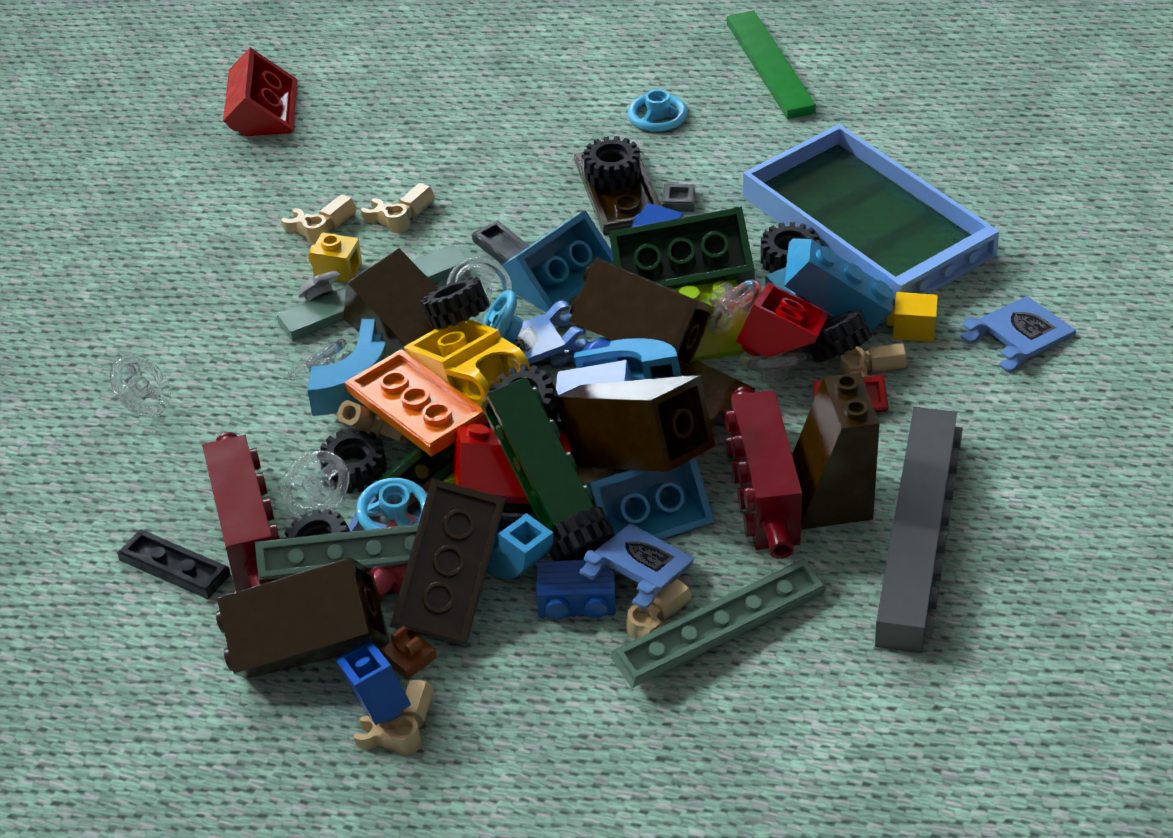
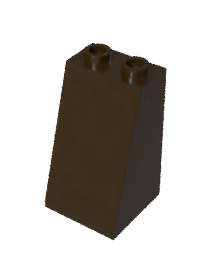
M398 248L346 283L343 319L358 332L360 331L361 319H375L377 333H383L387 355L390 356L401 349L405 351L404 346L435 330V328L431 327L421 301L430 292L437 291V287Z
M595 258L593 264H589L583 276L585 284L581 294L577 295L571 304L570 314L572 316L569 322L612 341L634 338L660 340L675 348L680 369L692 363L715 307Z
M861 372L823 377L792 453L802 491L801 530L873 520L880 423Z
M701 375L584 384L556 396L563 432L567 436L571 454L577 466L668 472L716 446Z
M351 557L217 598L219 610L216 611V621L220 631L225 633L228 647L224 649L225 662L229 670L233 671V674L245 679L336 658L369 639L377 648L390 643L374 573Z

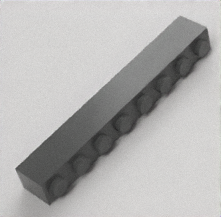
M913 407L876 621L875 647L922 653L924 638L932 639L935 616L928 615L929 609H937L939 587L932 585L933 581L941 582L943 558H937V553L945 554L947 531L941 530V526L949 527L951 504H946L945 499L953 500L955 478L949 477V473L957 474L959 452H953V448L960 449L963 427H956L957 412Z

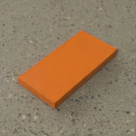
M402 349L345 382L346 391L431 457L455 443L457 426L468 427L470 424L484 425L488 423L483 410L477 403Z

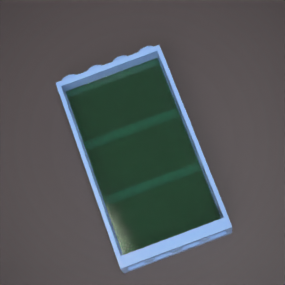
M840 124L743 173V197L778 223L784 222L785 226H790V222H795L796 227H799L802 223L806 225V230L810 227L813 228L815 234L818 233L820 236V245L830 248L839 257L849 263L856 264L863 272L876 280L886 283L893 290L892 306H895L896 292L930 294L997 256L999 230Z

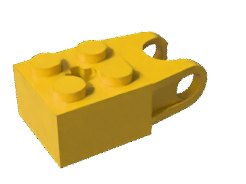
M473 320L462 321L456 326L450 325L445 329H435L404 346L406 353L478 405L482 404L486 393L490 392L489 389L494 382L501 383L498 377L502 373L506 377L511 375L508 369L514 367L517 372H520V365H527L528 369L531 370L525 354L519 347L502 338L498 329Z

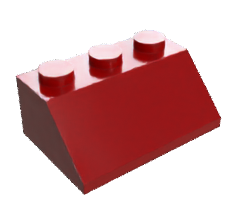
M250 47L229 69L223 122L232 130L239 131L245 136L292 133L294 131L297 79Z
M768 282L754 303L735 342L741 344V348L753 356H774L815 343L829 313Z
M470 424L468 427L457 426L452 459L455 485L506 498L505 503L530 505L493 430L481 424ZM560 433L559 440L565 452L571 453L566 434Z

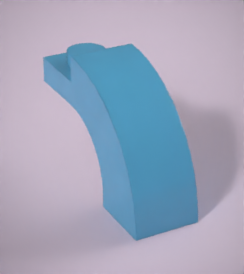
M361 319L357 346L348 357L334 364L311 367L307 391L312 416L337 413L341 404L346 400L357 404L361 403L346 391L345 382L388 357L383 333H377L375 319Z
M645 338L614 340L610 342L608 347L575 352L574 355L576 369L627 360L634 380L682 376L675 348L660 340Z
M527 513L507 528L498 529L486 572L501 579L518 577L549 553L553 545V532Z

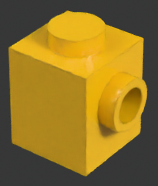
M322 233L315 245L310 247L308 260L312 264L314 276L336 271L340 276L335 281L348 282L353 279L362 264L359 238Z
M896 292L895 306H892V313L887 317V326H894L893 339L934 342L938 295Z

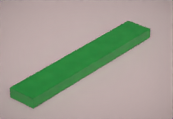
M755 11L727 16V26L785 117L791 119L816 113L815 102Z

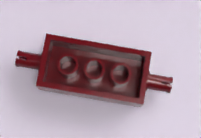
M740 387L731 395V410L725 411L727 431L731 432V436L725 438L728 459L734 458L735 462H731L733 483H740L741 488H737L739 509L747 511V514L743 515L746 537L753 536L756 550L770 549L769 552L773 558L784 559L793 553V546L800 545L802 491L775 390L754 392L752 388Z
M225 432L220 434L216 441L202 444L235 590L238 592L268 583H259L255 542L277 540L280 537L276 523L268 524V521L274 519L270 498L262 499V496L268 494L263 472L255 473V470L261 469L257 448L249 449L246 434L237 436L235 433Z

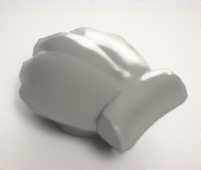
M330 271L309 278L302 284L298 297H307L310 301L333 292L331 285L340 274L336 271Z

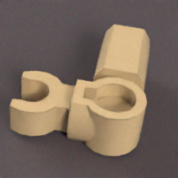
M418 183L399 203H386L384 205L382 200L372 199L373 209H360L362 218L369 223L379 222L380 225L387 227L391 232L402 233L410 228L411 218L415 219L433 203L435 195L430 186Z
M341 194L323 208L319 214L310 215L307 213L305 215L303 210L294 208L292 210L294 219L283 217L281 222L285 231L289 233L298 232L299 235L306 237L308 242L315 244L322 233L330 234L329 230H336L356 213V206L350 197Z
M902 343L868 348L867 351L856 347L854 350H849L840 356L839 371L841 374L861 372L862 377L868 376L867 371L869 370L871 373L905 369L907 357L904 345Z
M346 400L338 409V421L356 430H361L367 434L373 432L377 438L380 437L382 440L388 437L406 445L409 443L408 438L373 411L360 404Z
M677 578L657 595L646 610L637 605L631 606L627 614L626 630L628 635L637 639L664 626V622L691 602L692 594L689 587Z
M409 680L405 693L411 705L403 709L400 716L392 721L381 722L375 725L369 716L360 717L359 721L362 730L370 732L367 734H355L356 746L366 750L383 746L384 749H394L402 755H410L417 752L422 746L419 728L424 725L434 694L432 685L423 680Z

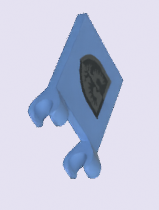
M1026 296L979 319L967 318L963 322L967 332L962 333L961 338L971 344L980 339L986 332L992 334L1007 345L1002 350V355L1007 359L1000 362L999 366L1007 372H1011L1017 369L1026 359L1076 334V330Z
M558 301L545 314L523 322L521 331L512 344L522 350L529 364L565 350L582 351L589 342L587 338L576 341L578 336L586 334V330L583 327L575 325L561 338L553 326H568L572 324L569 322L571 314L568 313L560 316L563 311L570 309L566 301Z
M630 523L596 551L589 550L584 557L586 564L580 569L579 573L594 580L605 565L638 583L637 590L639 593L633 598L632 603L646 610L662 590L693 564L695 558Z

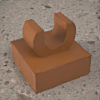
M404 625L392 633L391 642L380 649V652L390 663L391 667L405 679H409L437 658L435 648L418 634L407 632V628Z

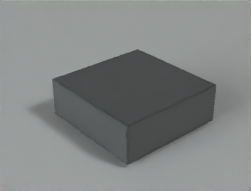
M664 184L662 207L678 212H694L695 185Z

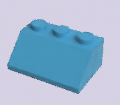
M584 210L498 268L516 295L547 312L556 302L566 301L568 303L581 294L585 284L583 282L585 270L589 264H593L595 258L613 265L614 260L612 250L587 211Z
M793 238L789 242L785 287L834 317L839 314L843 315L848 311L861 310L870 332L892 313L893 290L886 283L876 280L863 272L856 264L847 262L836 255L830 248L822 246L812 239Z
M696 457L668 472L626 470L584 483L589 487L593 495V506L595 508L598 506L603 508L616 534L631 523L661 540L715 522Z

